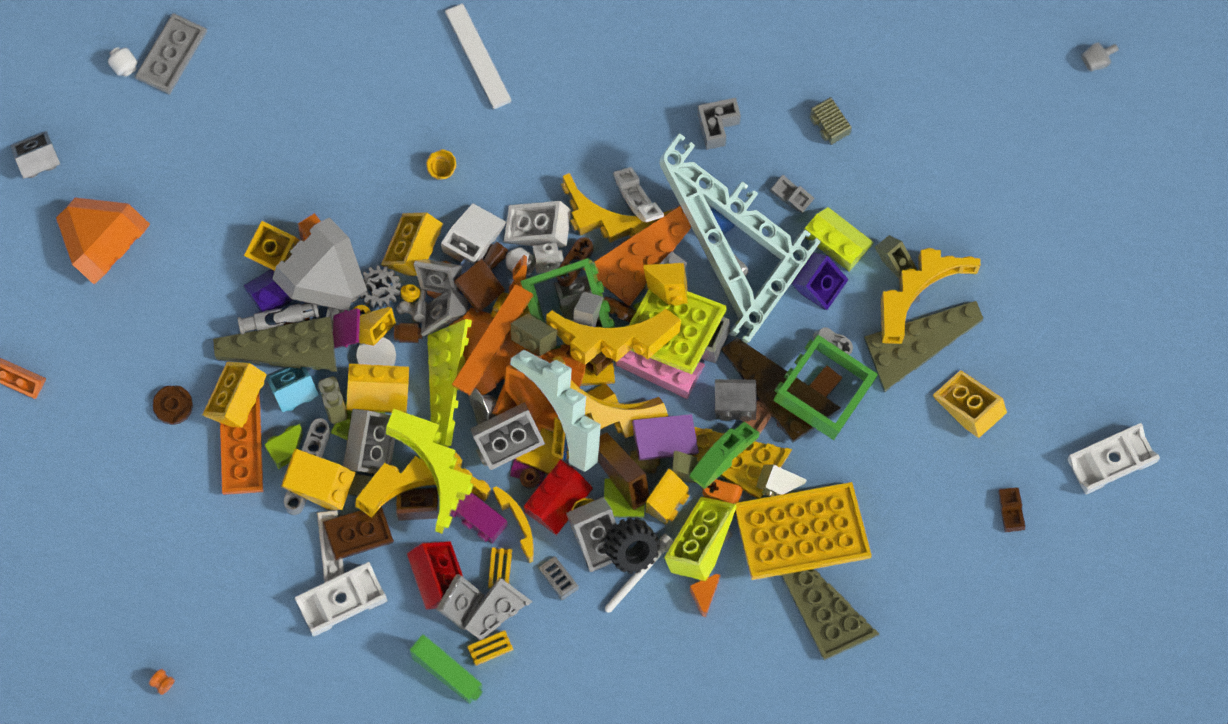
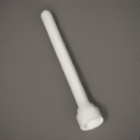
M663 534L659 539L660 550L657 551L658 557L654 558L655 562L664 552L669 550L674 542L666 534ZM651 564L648 565L646 570L641 569V572L633 574L605 606L607 613L612 612L651 568Z

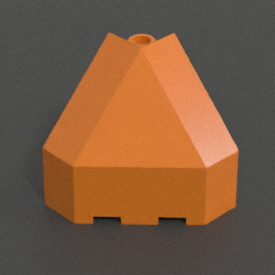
M76 197L56 217L72 265L93 284L97 283L111 269V266L127 252L134 241L139 239L150 225L128 203Z
M470 308L463 317L449 324L451 326L465 319L472 320L471 327H468L466 338H469L468 346L464 347L463 357L466 359L465 363L494 319L490 313L483 311L477 313L474 308ZM511 332L475 387L481 395L489 393L496 387V384L506 379V366L514 355L522 350L533 354V352L512 341Z
M563 344L561 348L550 350L541 356L533 354L548 363H552L553 358L561 356L565 364L572 368L571 380L580 388L586 365L573 359L570 354V345ZM510 361L506 366L505 390L517 405L526 403L539 432H541L542 428L554 431L555 417H558L554 407L538 386L524 373L511 366Z

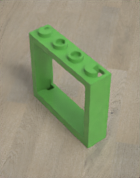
M587 258L522 280V288L533 294L528 303L530 314L545 323L534 284L581 268H585L592 294L603 297L602 293L605 291L602 282L598 281L596 274L599 271L595 262ZM604 298L599 312L602 327L615 328V323L608 314L610 311L609 303ZM561 345L556 346L553 349L561 348Z
M817 335L814 341L810 339L805 346L806 353L804 355L800 353L794 363L797 366L794 369L790 368L784 376L787 379L785 383H779L775 389L777 395L773 401L832 440H835L878 374L820 335ZM815 350H818L864 381L836 423L787 392Z

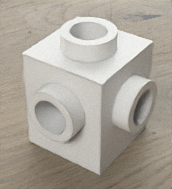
M556 243L533 246L537 274L559 268L560 262H563L562 250H558Z

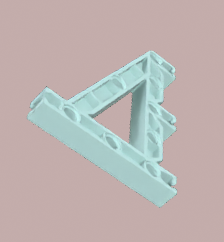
M679 133L661 156L659 164L739 318L728 334L735 338L739 333L738 329L744 325L749 331L741 340L747 344L821 241L817 238L813 241L810 240L808 244L811 246L806 250L800 244L806 236L809 237L811 235L807 230L802 231L795 241L791 243L790 235L759 211H747V208L758 193L754 190L751 193L748 192L746 194L748 199L743 202L738 198V195L742 189H747L748 185L741 182L729 197L728 188L694 162L684 163V160L695 145L692 142L688 145L685 144L683 147L685 152L680 154L679 151L675 150V146L681 140L684 141L685 137ZM668 156L674 158L675 165H672L668 162ZM699 180L706 183V189L700 187ZM731 204H733V205H735V206L737 207V209H738V212H737V213H734V212L731 210V208H730V205H731ZM708 205L780 259V262L755 297H753V291ZM762 228L768 230V237L762 234ZM709 235L714 236L715 244L710 243L708 240ZM794 252L800 255V261L794 259ZM772 283L778 286V292L772 290ZM749 314H753L756 317V323L750 321Z

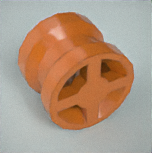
M160 669L152 676L149 685L156 687L158 693L163 695L172 687L175 679L168 677L166 671Z

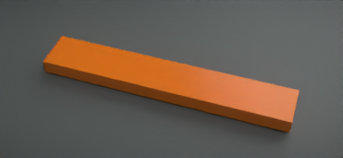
M515 284L452 383L453 387L469 396L471 395L511 332V323L519 319L533 297L531 292Z

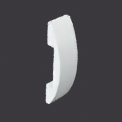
M632 167L614 172V178L622 196L632 212L641 221L648 222L664 217L657 203H652L639 185V177Z

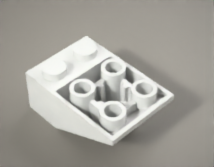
M472 204L445 236L441 243L442 252L460 262L466 259L475 264L480 259H484L491 244L494 243L505 226L506 221Z

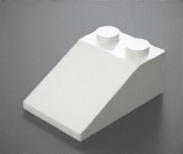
M561 201L509 205L504 242L529 246L556 243L557 247H564L567 245L571 209Z

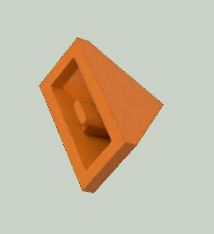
M718 574L708 577L706 581L701 580L690 585V592L703 617H706L718 586L720 575Z

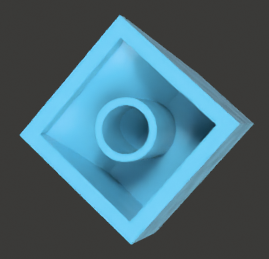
M286 367L265 378L282 412L291 411L296 406L304 402H310L319 396L312 378L305 367Z

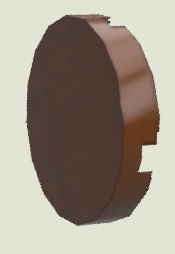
M604 297V300H607L610 306L608 313H615L619 319L631 322L636 310L619 300Z
M165 386L154 396L153 411L157 418L165 424H180L187 420L192 413V397L181 386Z

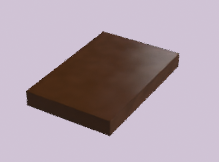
M382 507L373 517L359 510L323 521L335 561L394 542Z

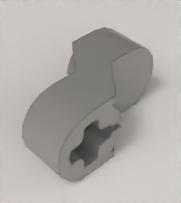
M826 327L814 332L813 340H815L817 335H820L848 355L852 353L853 345L844 335L834 333Z

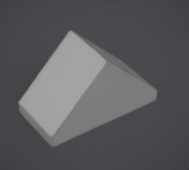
M583 292L574 309L573 322L595 327L603 297Z

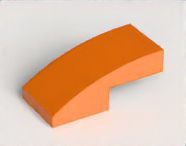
M525 255L521 257L513 268L514 281L509 286V294L515 284L522 287L521 281L526 279L527 256Z

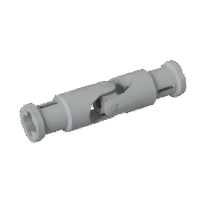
M298 303L290 305L283 311L277 308L254 313L251 317H237L241 335L245 334L246 331L255 329L260 331L283 325L284 321L295 323L303 321L304 318L316 316L317 318L319 317L317 304L307 303L300 305ZM272 312L276 323L273 325L265 321V316Z

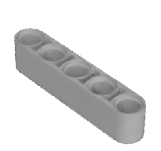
M319 418L312 422L302 451L322 458L331 433L326 420ZM318 427L326 428L323 433L316 432ZM312 445L319 446L318 450L314 452L309 451V448ZM287 490L284 497L286 511L291 515L300 514L304 509L307 499ZM293 500L299 501L296 507H290L289 503Z

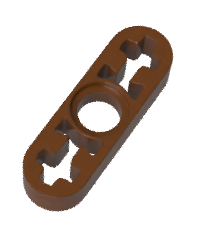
M586 237L578 239L559 268L570 265L569 262L573 259L580 261L589 259L594 251L592 241ZM582 268L569 272V277L566 276L567 273L557 276V283L563 287L570 286Z

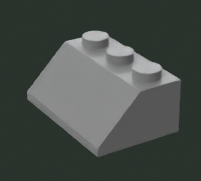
M525 402L470 428L490 470L545 444Z
M353 409L343 467L349 470L376 474L384 463L389 466L391 465L395 438L386 434V427L391 415Z

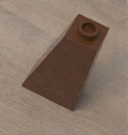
M607 432L602 434L599 438L598 463L630 507L635 510L646 504L650 496L646 474Z

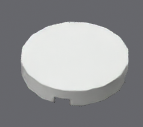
M382 337L374 346L361 343L357 349L356 357L358 364L394 366L396 351L391 341Z

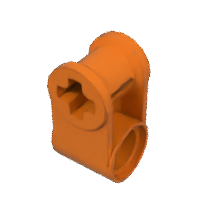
M716 479L705 489L703 488L702 493L706 498L734 504L740 501L743 488L739 485ZM711 486L715 487L713 493L709 492Z

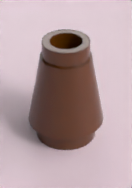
M496 241L494 245L491 244L483 261L492 270L506 258L509 250Z

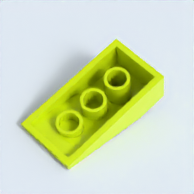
M700 497L664 557L671 573L703 581L707 580L716 564L735 513L736 504Z

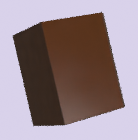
M437 488L410 489L398 494L396 505L398 521L437 519L439 514Z

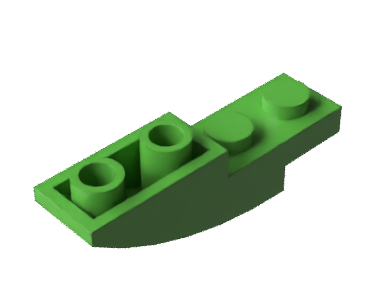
M743 422L735 430L730 428L699 461L690 474V479L705 489L732 466L734 458L759 438V432L746 422Z

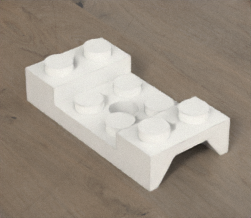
M1139 423L1069 455L1067 460L1087 495L1138 469L1142 470L1157 463L1160 457L1150 447L1144 434L1143 425ZM1116 453L1120 460L1112 462L1109 459V454Z
M370 562L295 597L313 637L331 629L333 625L366 609L371 610L388 601ZM343 593L347 596L344 603H337L335 601L338 594Z

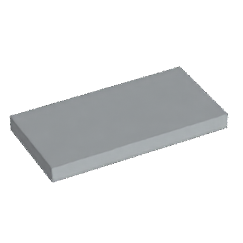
M172 13L135 76L136 79L170 95L207 33V29Z

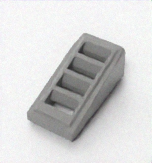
M556 556L538 567L561 600H564L579 589L577 583ZM555 563L557 567L547 572L546 569ZM558 570L561 571V573L555 576L554 578L551 577V575L557 572ZM564 576L566 578L560 583L556 584V581L559 580L561 577ZM569 582V586H567L563 590L560 589V587Z

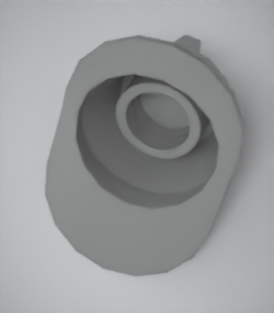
M476 388L470 396L468 395L478 425L497 416L492 413L497 402L494 397L481 395Z

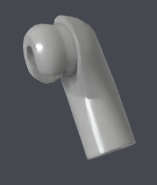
M402 301L397 305L396 310L399 314H405L406 312L411 315L414 323H422L414 320L415 304Z

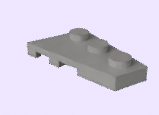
M499 577L463 628L482 640L501 626V623L513 617L520 609L528 606L532 601Z

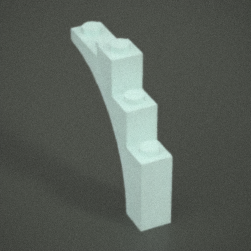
M522 350L512 357L510 365L532 380L554 407L566 435L569 463L584 472L598 463L601 424L585 416L586 396L570 388L572 368L557 360L548 363L526 350Z

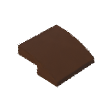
M483 259L477 261L454 280L477 313L482 311L505 291Z

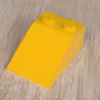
M962 370L933 394V397L966 430L978 438L1007 413L1002 397Z
M294 449L281 487L329 511L342 510L355 472L337 463Z

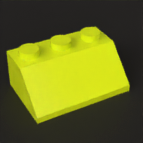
M829 207L816 214L804 228V230L811 234L809 237H805L808 241H813L816 238L821 242L817 248L849 272L874 244L872 240Z

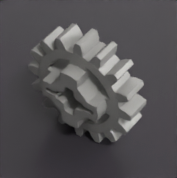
M377 266L375 271L370 267L369 274L363 272V280L366 288L372 291V296L365 291L360 294V298H365L364 303L366 305L371 302L372 308L379 305V308L382 309L383 304L390 307L389 302L395 303V296H400V291L397 290L401 289V283H398L400 281L399 277H394V270L388 272L386 266L383 270H380V267ZM387 278L392 282L393 286L387 283Z

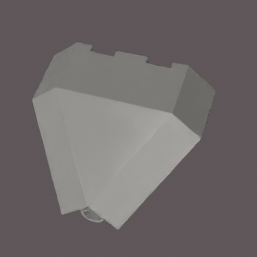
M329 217L315 224L309 230L312 234L305 241L300 240L290 251L292 255L286 262L281 261L276 266L273 280L291 299L349 310L351 302L356 301L360 294L367 291L349 237Z

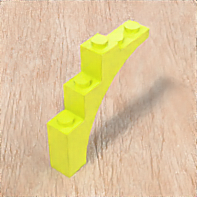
M393 409L386 427V434L400 440L413 449L432 473L439 497V514L435 532L443 534L444 529L449 528L451 524V510H456L459 500L464 501L466 495L470 496L474 485L471 483L472 476L454 470L457 458H455L456 450L438 444L441 433L438 432L439 424Z

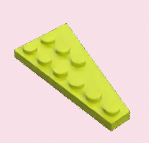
M468 319L427 335L430 420L433 423L439 424L438 432L441 433L438 444L449 447L452 444L455 426L453 413L454 408H458L459 402L456 400L457 390L459 389L453 387L452 383L465 364L466 359L463 357L464 347L468 346L469 338H466L467 329L472 324V320Z

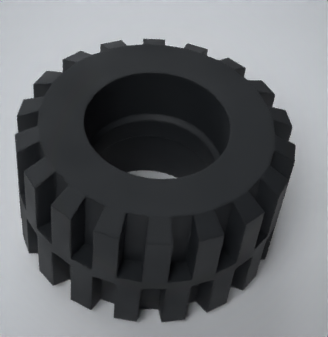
M628 517L627 520H619L620 523H615L613 529L608 530V536L604 539L606 543L604 544V549L607 556L624 573L627 571L628 574H633L634 571L639 573L641 569L646 570L649 564L652 565L655 562L654 558H657L659 555L657 551L660 550V541L657 535L644 520L635 517L633 520L632 517ZM638 541L634 547L626 550L631 543Z

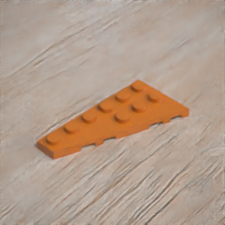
M679 205L664 217L653 222L594 261L599 271L596 274L598 281H601L607 290L626 305L630 306L646 285L644 265L660 264L691 229V225L681 206Z

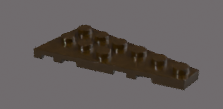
M736 338L721 349V352L743 380H756L757 398L792 443L814 429L813 426L773 401L777 395L775 389L780 382L785 383L787 379L784 376L788 371L739 338ZM797 377L787 390V392L828 419L841 411L840 406Z

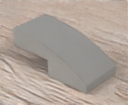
M784 175L769 190L784 203L800 213H803L814 200V197L801 186L797 187Z

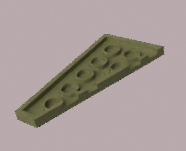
M977 301L905 323V336L902 344L882 343V331L865 336L864 340L884 393L894 384L903 380L909 373L918 369L937 355L946 346L952 344L961 335L981 323L983 316Z

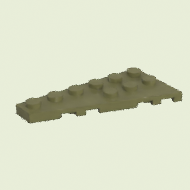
M330 317L246 332L243 335L236 334L213 339L214 354L217 360L233 362L251 361L253 364H260L261 362L269 363L273 366L310 367L313 370L329 369L332 372H337Z
M816 569L781 575L824 661L879 636L880 633L862 615H859L851 607V604L830 583H827L821 577V574Z

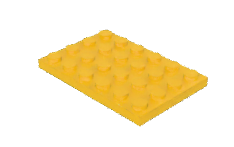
M852 482L734 503L737 506L735 515L751 580L870 559L872 556Z

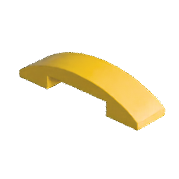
M497 486L494 487L493 494L502 511L510 507L525 536L524 539L520 540V546L529 563L533 562V538L525 514L509 494Z

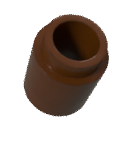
M400 323V325H395L394 340L399 341V343H419V339H423V335H421L422 327H420L419 323Z

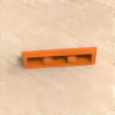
M0 358V384L36 399L46 378Z

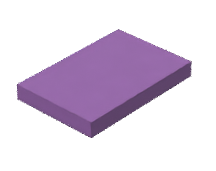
M692 414L638 419L632 422L638 460L669 458L674 456V451L688 455H697L699 453Z

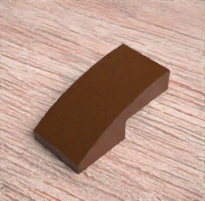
M1019 487L998 490L1005 533L1025 530L1026 525L1022 512Z

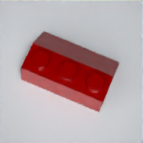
M560 459L524 505V513L557 536L569 521L566 513L572 511L577 501L586 498L593 490V487L574 468Z
M451 541L422 543L407 553L426 610L437 609L456 574L463 577Z

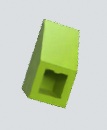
M300 424L288 427L283 434L272 436L264 444L278 470L290 463L294 449L299 450L303 436Z

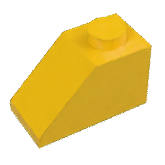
M386 307L360 316L359 343L374 346L396 324L392 307Z

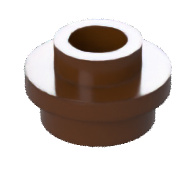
M533 468L523 470L520 475L521 484L526 488L536 487L540 482L539 472ZM528 475L534 476L533 480L530 481L526 477Z

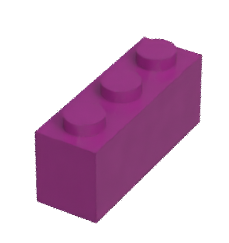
M472 493L470 496L466 495L464 501L459 500L456 510H451L450 516L453 518L456 516L462 520L461 523L467 529H474L478 532L477 536L484 542L489 541L492 544L508 526L507 520Z

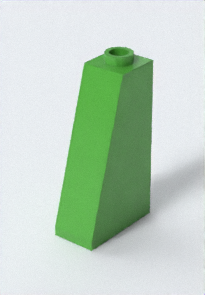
M424 634L421 635L410 649L411 657L415 662L469 704L473 700L477 701L483 693L481 690L483 688L482 683Z

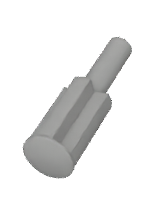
M421 288L419 301L415 304L414 320L417 322H424L426 320V290Z

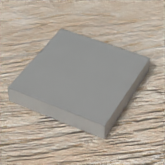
M456 574L436 610L457 627L465 630L463 626L485 595L461 575Z

